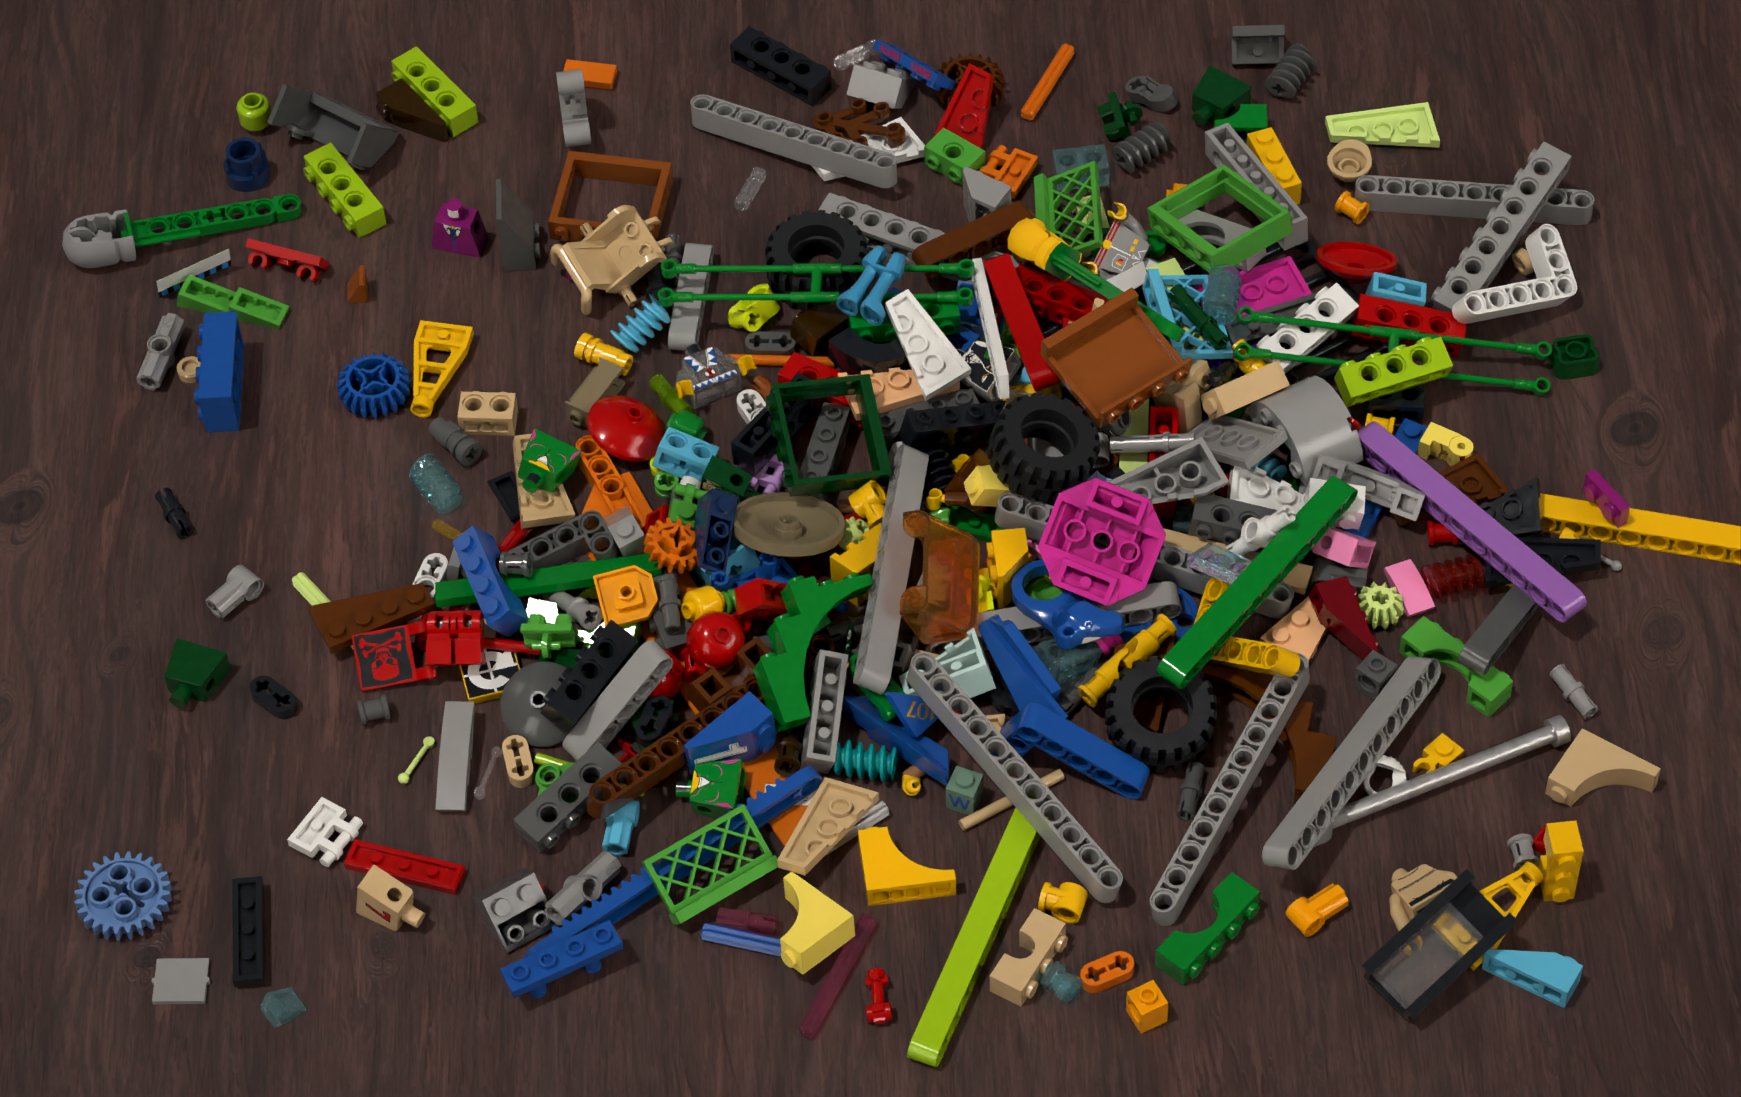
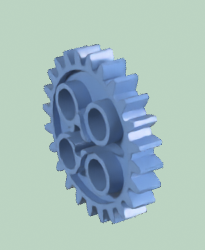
M128 851L125 858H120V855L116 852L112 861L104 856L103 865L95 862L92 863L94 872L84 871L86 880H78L80 889L74 892L77 898L74 902L80 920L84 921L87 929L92 927L94 935L103 932L104 938L108 939L113 933L117 941H120L122 934H127L129 940H131L135 931L143 936V928L146 926L154 930L153 920L163 921L161 912H169L170 910L167 902L173 900L171 896L172 886L167 871H163L161 863L155 864L153 857H149L144 861L142 853H139L134 859L130 851Z

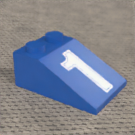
M749 691L684 745L689 773L693 776L694 766L698 763L742 759V762H747L758 758L762 753L765 754L771 751L778 741L773 713Z

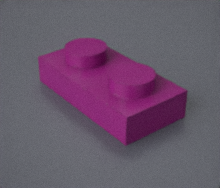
M1595 469L1586 473L1583 485L1585 497L1589 501H1593L1601 510L1603 516L1607 520H1611L1617 528L1625 525L1628 520L1630 505Z

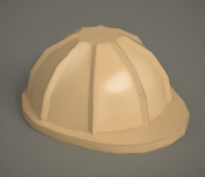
M1347 139L1338 143L1327 156V166L1335 178L1345 183L1356 182L1359 177L1369 172L1372 166V157L1366 144L1358 140Z

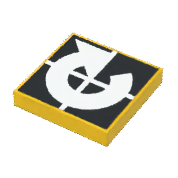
M484 649L486 665H459L469 702L478 704L501 698L509 679L520 670L515 652Z

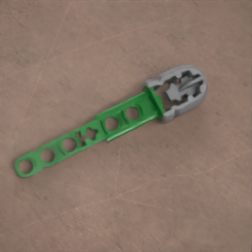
M285 194L273 196V199L262 198L135 221L129 220L126 209L115 211L113 215L109 213L87 215L75 219L66 227L63 233L62 246L69 261L83 268L117 264L120 259L124 262L136 261V247L267 225L276 220L279 223L297 219L302 213L301 200L296 195ZM287 204L296 206L293 210L283 209ZM260 209L270 210V212L265 215H260L257 213V211ZM235 213H241L244 215V217H242L241 219L231 218V216ZM183 222L192 224L189 228L183 229L178 227ZM156 227L165 228L161 233L152 232V229ZM119 235H121V237H122V238L112 239V237H114V236H119Z

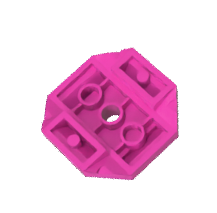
M1095 477L1058 494L1038 548L1053 585L1108 606L1146 588L1166 533L1150 498ZM1106 533L1110 537V545L1106 548L1098 547L1094 542L1095 535Z

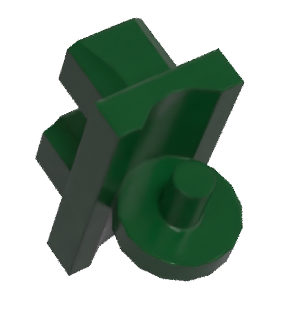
M1114 91L1108 94L1109 102L1098 106L1100 117L1104 123L1115 119V121L1103 125L1105 135L1109 141L1121 137L1125 140L1128 136H1132L1128 123L1136 125L1138 123L1137 120L1143 115L1142 107L1139 104L1127 101L1125 106H1123L1122 103H1119L1117 94Z

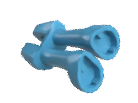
M880 245L874 247L862 260L864 271L849 290L843 292L838 297L836 305L839 310L850 316H856L860 310L862 317L867 322L881 325L886 315L882 306L883 297L890 285L901 279L905 267V255L894 252L887 266L884 267L887 248ZM874 278L878 279L869 295L862 302L863 296Z

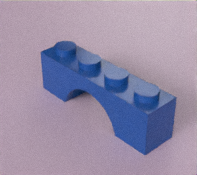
M472 525L453 540L452 543L488 627L510 637L521 628V623H527L529 618L521 600L508 588L497 570L496 562L500 559L501 553L494 537Z

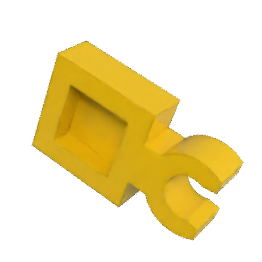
M1441 733L1423 749L1422 757L1424 758H1419L1414 762L1412 772L1416 773L1420 769L1428 770L1426 773L1456 762L1464 756V749L1444 733Z

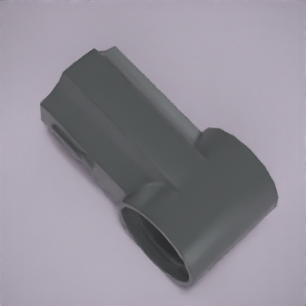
M1325 557L1316 558L1312 563L1313 571L1309 585L1311 590L1316 583L1347 576L1350 585L1355 587L1357 593H1361L1363 586L1366 587L1368 569L1337 565L1336 561Z

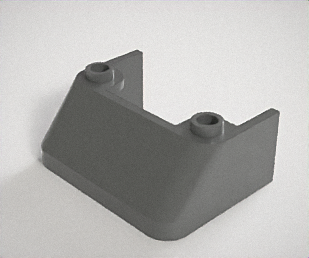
M285 84L282 85L267 122L271 125L289 129L288 134L300 140L306 136L325 145L331 142L339 152L347 155V162L351 166L360 170H365L366 167L372 168L396 142L400 133L398 130L329 96Z

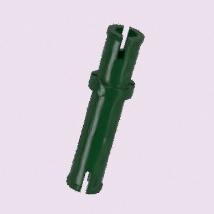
M1182 285L1173 286L1170 289L1172 293H1168V297L1192 321L1200 336L1204 335L1216 350H1221L1227 346L1226 342H1229V337L1217 326V321L1213 316L1209 317Z

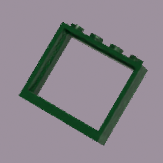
M870 374L772 384L769 395L766 396L767 411L772 412L771 431L774 437L777 436V459L783 463L782 482L784 487H788L790 497L855 490L870 480L876 481L880 486L888 485L892 476V470ZM856 395L873 471L799 479L782 402Z

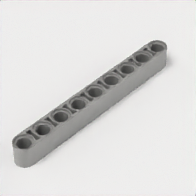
M696 95L690 101L692 125L697 129L880 188L893 187L898 181L897 160L891 153L709 95Z
M1363 175L1356 181L1354 198L1362 203L1367 202L1370 204L1369 211L1486 219L1490 210L1493 207L1498 208L1500 205V198L1507 187L1511 189L1513 185ZM1556 188L1533 222L1565 225L1588 224L1592 218L1594 196L1586 190ZM1522 192L1523 194L1531 195L1529 192ZM1514 211L1509 212L1510 214H1514V215H1515V214H1518L1517 212H1514Z
M1170 581L1147 584L1144 590L1108 606L1085 597L1083 601L1089 602L1103 611L1119 612L1122 614L1126 627L1155 622L1159 614H1164L1168 619L1179 616L1182 612L1177 586ZM1017 607L940 619L929 623L926 629L930 652L939 655L945 652L944 647L951 642L956 645L968 637L966 632L972 628L975 629L983 651L989 650L978 626L981 622L996 614L999 615L1002 621L1008 619L1013 621L1028 643L1054 639V637L1047 628L1024 615Z

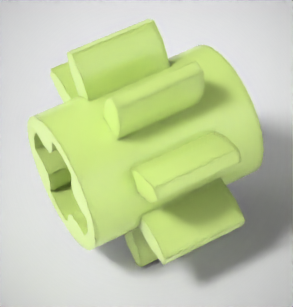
M854 517L845 519L844 536L839 546L847 551L846 545L849 543L858 544L864 540L862 538L863 534L870 530L867 523L862 519L855 520Z

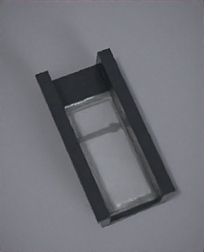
M1468 869L1459 875L1362 965L1366 970L1363 977L1405 1020L1409 1019V1017L1414 1020L1518 923V920L1511 913L1504 917L1472 885L1475 877Z

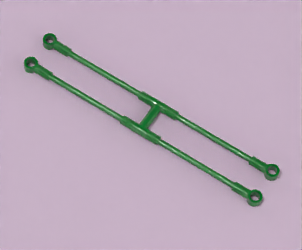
M667 259L661 263V272L665 278H673L677 274H696V272H793V274H812L810 292H791L790 294H694L693 292H673L672 289L666 287L658 291V301L663 307H669L679 302L693 303V301L790 300L792 303H836L841 295L840 292H821L822 274L863 272L864 267L863 265H842V263L696 265L695 263H676L674 260ZM963 259L959 263L905 265L904 272H939V274H959L963 278H970L975 273V266L972 260ZM967 287L960 288L957 292L912 294L916 300L958 302L963 307L970 306L974 301L973 291ZM864 294L862 300H864L869 294ZM885 294L883 300H890L898 294Z
M1248 306L1241 307L1236 316L1238 323L1241 325H1248L1251 322L1272 324L1274 322L1367 333L1369 336L1389 338L1388 353L1393 348L1399 346V339L1418 341L1425 337H1431L1432 339L1441 337L1444 343L1512 350L1515 353L1534 355L1539 360L1547 359L1552 352L1551 345L1546 341H1541L1538 344L1519 342L1511 344L1420 333L1418 330L1375 325L1367 327L1273 316V313L1253 311ZM1241 313H1247L1250 318L1244 319ZM1245 342L1239 343L1234 350V356L1238 361H1246L1248 358L1262 360L1279 359L1339 367L1343 363L1348 362L1347 360L1271 352L1270 349L1253 348ZM1540 347L1544 348L1547 353H1546V354H1542V353L1539 351V348H1540ZM1238 349H1245L1247 355H1241ZM1387 366L1390 372L1398 373L1395 367ZM1449 373L1448 376L1441 378L1510 386L1513 389L1533 391L1537 396L1545 395L1550 389V382L1544 377H1539L1536 381L1517 378L1509 380ZM1537 384H1543L1545 390H1540Z

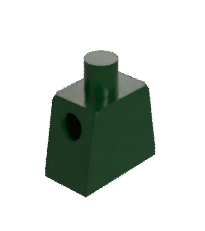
M1209 66L1192 95V110L1194 112L1192 118L1194 122L1204 126L1209 120L1214 122L1215 120L1225 119L1239 111L1240 104H1250L1252 86Z
M177 638L165 672L167 688L172 693L169 699L171 704L178 708H184L189 698L201 702L207 701L231 670L227 653Z

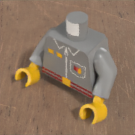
M1114 202L1118 206L1116 214L1112 211H1107L1108 216L1118 219V221L1114 220L1095 261L1082 262L1090 271L1105 280L1130 269L1141 261L1144 262L1145 268L1159 263L1147 257L1151 249V245L1148 243V235L1139 221L1127 212L1126 206L1119 202Z

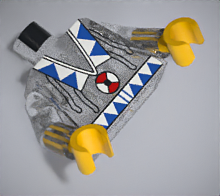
M692 344L685 350L687 357L681 360L682 369L677 372L674 390L678 394L679 399L689 395L692 406L696 409L741 391L740 373L745 376L748 370L757 369L752 355H745L737 359L726 353H721L717 347H711L702 351L698 344Z

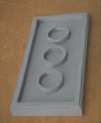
M1227 415L1211 421L1208 417L1188 432H1195L1196 439L1203 437L1216 461L1247 470L1288 440L1287 434L1283 430Z

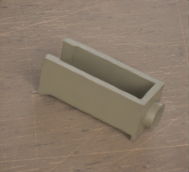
M600 357L599 365L593 368L569 401H565L567 419L574 425H581L587 428V415L592 405L601 398L617 395L624 387L625 381L618 378L623 372V367Z

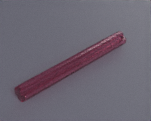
M867 913L860 916L855 925V937L845 943L798 1027L799 1034L802 1037L812 1039L876 926V918Z

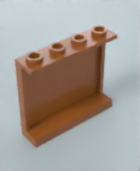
M1133 288L1128 289L1042 340L1040 356L1099 428L1107 423H1115L1125 412L1130 409L1132 411L1138 409L1145 400L1152 396H1160L1168 386L1175 382H1183L1190 374L1192 359L1189 357L1183 360L1137 305L1139 295Z

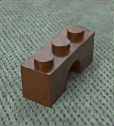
M758 636L741 647L737 653V659L731 665L724 667L719 672L713 667L691 683L687 698L701 712L755 676L753 668L760 661L761 656L771 652L770 649Z

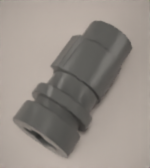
M444 417L435 418L429 425V434L443 447L450 450V454L464 466L475 463L482 453V445L469 434L463 433L464 429L450 419L447 421Z

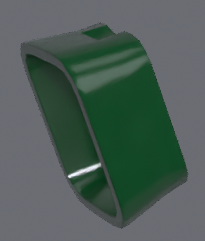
M1582 334L1562 337L1553 341L1551 346L1552 352L1548 359L1555 377L1568 380L1598 374L1600 371L1599 353L1595 349V342L1591 335Z

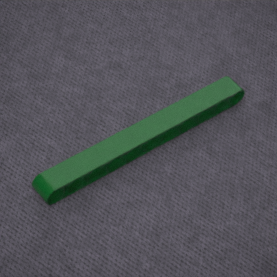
M1331 476L1295 515V520L1287 524L1164 656L1157 667L1156 673L1178 688L1183 689L1350 508L1357 497L1358 490L1338 477Z

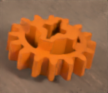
M666 518L664 524L657 520L655 526L650 525L643 544L646 545L644 553L651 554L649 561L659 562L657 566L659 569L663 566L668 567V573H671L673 569H677L679 574H683L685 568L690 572L693 571L694 566H698L695 530L692 531L690 529L692 524L688 523L684 526L681 519H677L676 523H672L670 518Z

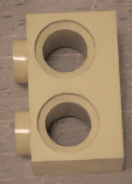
M461 391L457 419L459 426L464 429L463 433L469 435L515 436L518 415L516 393Z

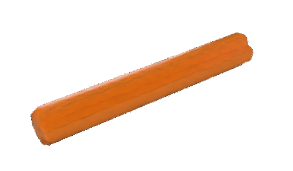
M1067 43L1061 45L1021 109V117L1023 119L1031 121L1038 113L1073 57L1074 47Z

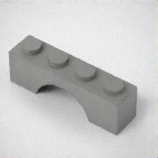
M1197 209L1178 219L1209 243L1219 246L1225 245L1252 229ZM1266 248L1234 267L1248 272L1267 254Z

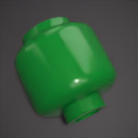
M685 409L678 413L674 411L664 430L666 431L668 427H671L703 441L707 435V431L703 430L705 426L704 419Z

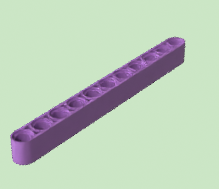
M1372 421L1358 431L1364 460L1379 472L1402 481L1426 495L1422 505L1424 510L1556 620L1564 623L1586 607L1587 601L1584 594L1574 584L1379 423Z

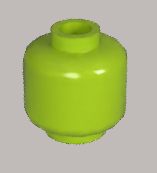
M248 93L239 99L236 110L240 125L244 129L260 131L269 126L267 122L272 111L268 98L259 93Z

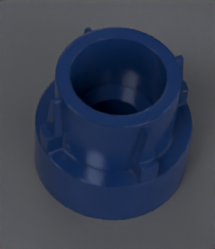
M242 137L233 139L226 147V159L223 165L228 185L240 192H252L262 188L270 178V168L261 143H257L251 138Z

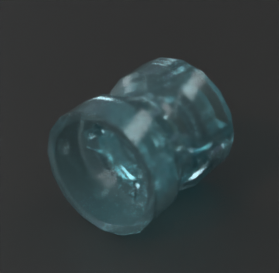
M1056 961L1044 972L1040 984L1048 991L1053 990L1056 992V997L1063 1003H1067L1079 992L1083 980L1076 974H1070L1068 968L1063 963Z

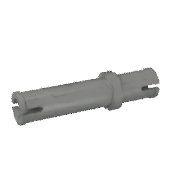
M1169 431L1157 435L1110 436L1111 454L1164 452V454H1167L1196 440L1195 432L1170 434Z

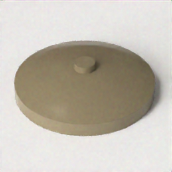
M788 492L766 493L748 498L737 505L732 532L741 543L759 552L776 556L803 557L820 554L837 546L844 536L845 520L842 513L836 507L822 499L809 495L790 497Z

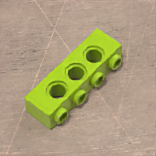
M417 46L391 61L393 69L391 76L394 82L402 78L446 122L447 132L452 137L479 123L476 105Z
M331 142L304 155L306 167L303 168L306 178L310 182L314 181L321 197H326L329 200L333 212L336 215L340 214L342 216L343 222L349 231L353 230L358 238H361L386 225L384 207Z
M1425 337L1409 347L1399 345L1383 355L1378 352L1367 356L1365 360L1357 363L1354 360L1345 362L1338 369L1334 379L1345 406L1350 407L1446 377L1451 371L1453 364L1441 337L1434 339ZM1412 358L1420 359L1424 365L1415 364ZM1387 366L1395 367L1398 373L1390 372ZM1361 374L1370 375L1373 381H1366Z

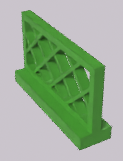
M1095 160L1047 178L1043 173L1034 176L1036 218L1045 224L1046 229L1065 242H1071L1070 247L1082 254L1102 247L1103 233L1099 170ZM1090 172L1091 175L1085 183L1079 181L1084 174ZM1065 181L1068 182L1061 192L1056 191V185ZM1074 186L1080 187L1073 198L1068 196ZM1087 191L1092 193L1086 203L1080 202ZM1064 200L1069 202L1062 212L1057 211ZM1076 206L1081 207V210L1074 218L1069 216ZM1088 212H1092L1093 216L1087 224L1081 222ZM1065 220L1070 222L1063 233L1059 232V228ZM1077 226L1083 228L1075 239L1070 237ZM1090 232L1094 233V240L1083 243V240Z
M745 804L738 806L642 861L645 870L670 913L668 916L673 925L683 923L778 867L776 855H772ZM739 813L746 823L743 834L728 830L731 818ZM725 822L724 828L716 827ZM709 830L722 833L718 849L703 844L706 832ZM749 830L753 837L748 836ZM727 834L742 839L738 854L723 850ZM700 836L698 843L692 841ZM746 841L757 843L762 855L755 859L744 857L743 852ZM688 844L697 847L693 863L678 859L681 846ZM702 849L717 853L713 869L698 865ZM675 850L673 857L666 856ZM721 855L736 858L734 871L729 874L718 871ZM660 858L671 861L668 878L657 875L652 863ZM741 860L748 862L740 867ZM677 863L692 867L688 884L673 879ZM696 869L711 873L707 887L701 888L692 885ZM716 875L723 876L719 880L715 881ZM661 881H665V882H666V886H665V887L663 886V884H662ZM671 883L686 888L684 899L675 905L668 895ZM691 889L698 891L690 896Z

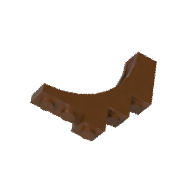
M1206 664L1201 671L1204 674L1203 682L1206 680L1210 681L1213 692L1238 701L1253 712L1274 675L1229 668L1220 664ZM1280 693L1278 695L1285 696L1288 693ZM1300 699L1279 736L1287 750L1293 767L1295 781L1293 805L1296 804L1334 754L1336 736L1328 735L1324 732L1309 731L1314 702H1308ZM1267 716L1265 718L1273 719L1275 716Z

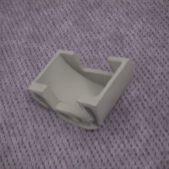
M1318 376L1305 378L1251 403L1248 412L1245 413L1246 421L1264 426L1269 425L1272 428L1286 432L1288 440L1284 443L1291 450L1290 471L1306 487L1313 476L1320 455L1355 464L1363 461L1362 446L1356 429L1351 431V423L1347 420V418L1351 417L1347 407L1333 387Z

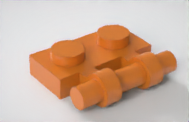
M999 145L996 150L990 153L987 164L982 166L979 171L986 176L1011 186V198L1015 199L1038 165V156L1014 148L1009 155L1006 154L1007 148L1004 145ZM1002 165L1000 171L996 170L997 167Z

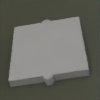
M157 959L155 977L151 980L154 985L153 1005L205 1004L207 985L211 983L208 977L210 959Z

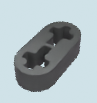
M757 331L746 336L745 350L747 354L791 356L797 351L796 341L790 337L791 333ZM755 343H760L759 347H754Z

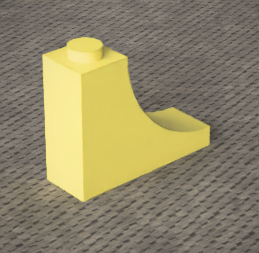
M990 465L976 466L964 481L965 490L972 506L997 507L998 498L1002 494L1007 492L1014 493L1009 490L1008 484H1002L997 478L998 472L994 473Z
M790 872L783 877L785 899L795 907L798 916L791 929L780 938L781 958L788 967H793L803 975L855 937L854 915L801 877Z

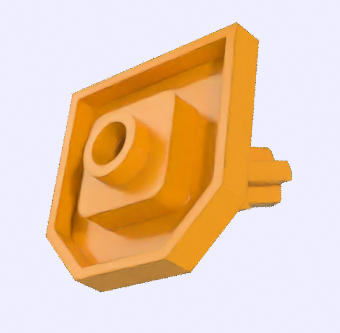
M635 565L593 576L605 626L610 620L620 627L649 620L659 604L652 574Z

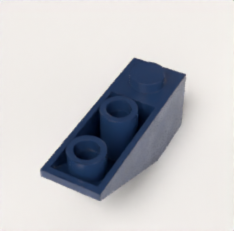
M712 488L698 498L694 529L699 568L711 572L723 571L726 573L738 496Z

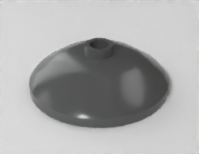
M553 662L529 664L518 670L509 679L503 690L500 702L503 722L512 735L523 736L529 746L538 748L553 747L563 743L568 735L540 714L546 705L545 703L541 705L535 704L537 697H545L551 688L557 690L562 684L558 679L566 667ZM566 692L568 698L577 700L573 693Z

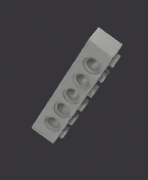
M1225 123L1205 131V155L1216 168L1226 165L1290 211L1293 233L1277 241L1284 251L1307 242V216L1231 125ZM1256 215V217L1260 220L1261 223L1265 222L1262 218Z

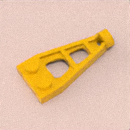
M420 320L414 338V398L410 407L414 415L421 418L431 416L436 400L468 354L474 335L473 327ZM428 349L451 352L445 363L427 361ZM424 372L441 374L436 384L422 382Z
M1526 862L1516 872L1479 892L1504 917L1511 913L1516 918L1531 891L1544 879V876L1537 866L1531 862ZM1504 888H1507L1516 897L1515 902L1506 912L1492 900V897ZM1448 912L1431 926L1452 950H1456L1459 953L1460 958L1478 943ZM1503 937L1500 940H1498L1490 949H1497ZM1484 954L1470 967L1473 971L1483 963Z

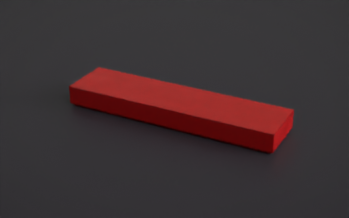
M354 839L344 862L345 869L365 874L368 873L374 864L402 883L452 895H457L466 873L464 865Z

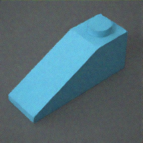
M1489 949L1484 954L1482 969L1565 1008L1580 982L1583 965L1571 957L1562 956L1556 952Z

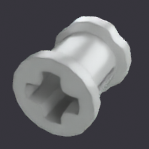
M1518 834L1507 841V848L1512 851L1514 857L1513 868L1515 871L1520 869L1526 862H1531L1537 867L1539 865V858L1535 856L1532 848L1534 840L1529 834Z

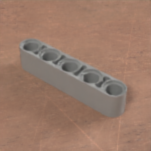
M686 243L682 264L713 265V245ZM711 272L680 274L676 292L707 294ZM706 301L674 303L668 335L669 350L688 351V346L692 344L698 345Z
M654 640L643 643L563 741V748L576 761L597 742L606 749L670 671L674 663L673 659Z

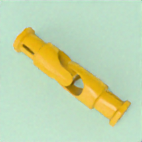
M1159 614L1156 618L1157 621L1147 630L1142 629L1123 649L1119 650L1095 671V676L1089 682L1077 688L1079 695L1089 706L1095 707L1098 704V700L1110 691V686L1114 679L1119 680V665L1132 670L1133 662L1139 659L1145 662L1148 657L1160 649V644L1165 639L1177 633L1175 625L1167 616Z

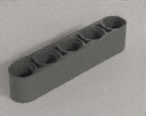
M1513 585L1466 642L1457 662L1484 676L1531 619L1539 605L1517 586Z

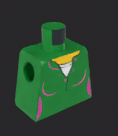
M534 428L518 471V477L523 480V488L530 493H535L538 488L547 492H554L576 471L581 450Z
M742 759L696 764L692 780H677L676 796L690 798L692 809L698 815L713 818L723 816L727 811L737 808V805L743 802L747 772Z

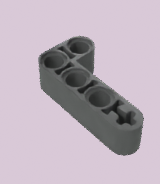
M587 511L508 551L509 555H524L525 552H531L533 569L560 566L589 551L592 552L596 560L620 557V551L602 515L597 511Z

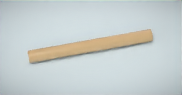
M1058 769L1040 779L1047 787H1050L1064 780L1065 777L1063 772ZM1005 796L958 821L959 825L965 831L1013 806V803Z

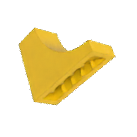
M869 827L864 830H858L859 851L868 906L956 895L954 869H932L911 861L894 845L889 835L888 827Z

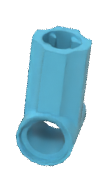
M632 800L609 817H606L607 825L602 843L603 851H609L611 855L616 857L628 854L633 827L637 826L639 820V801Z

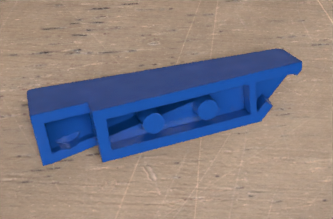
M843 695L842 706L845 717L864 728L869 739L881 746L885 745L889 751H892L893 747H897V756L947 786L950 780V756L947 749L922 734L917 738H912L902 722L896 718L887 722L884 721L879 714V710L867 697Z

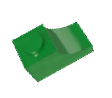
M1240 104L1239 111L1225 119L1215 120L1214 128L1229 123L1241 139L1247 143L1248 133L1268 128L1267 104Z

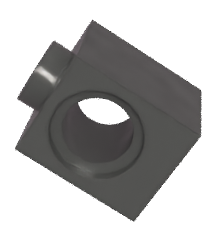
M1372 650L1356 668L1354 688L1375 700L1395 674L1397 664Z

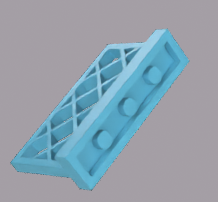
M1148 269L1142 287L1147 306L1176 325L1182 322L1191 328L1188 332L1185 331L1179 342L1162 333L1183 360L1189 357L1191 359H1232L1233 350L1230 341L1226 342L1227 346L1223 349L1216 350L1209 345L1208 339L1203 342L1193 336L1196 332V326L1183 312H1179L1171 307L1173 301L1168 297V293L1172 292L1164 286L1180 284L1191 297L1195 298L1194 300L1197 303L1202 302L1209 306L1210 310L1204 312L1209 317L1213 316L1217 321V326L1228 336L1208 275H1160L1158 269ZM1202 284L1204 290L1200 293L1190 287V285ZM1187 341L1196 346L1197 349L1185 350L1183 344Z

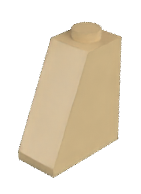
M1279 360L1201 394L1200 399L1203 409L1211 421L1290 386Z

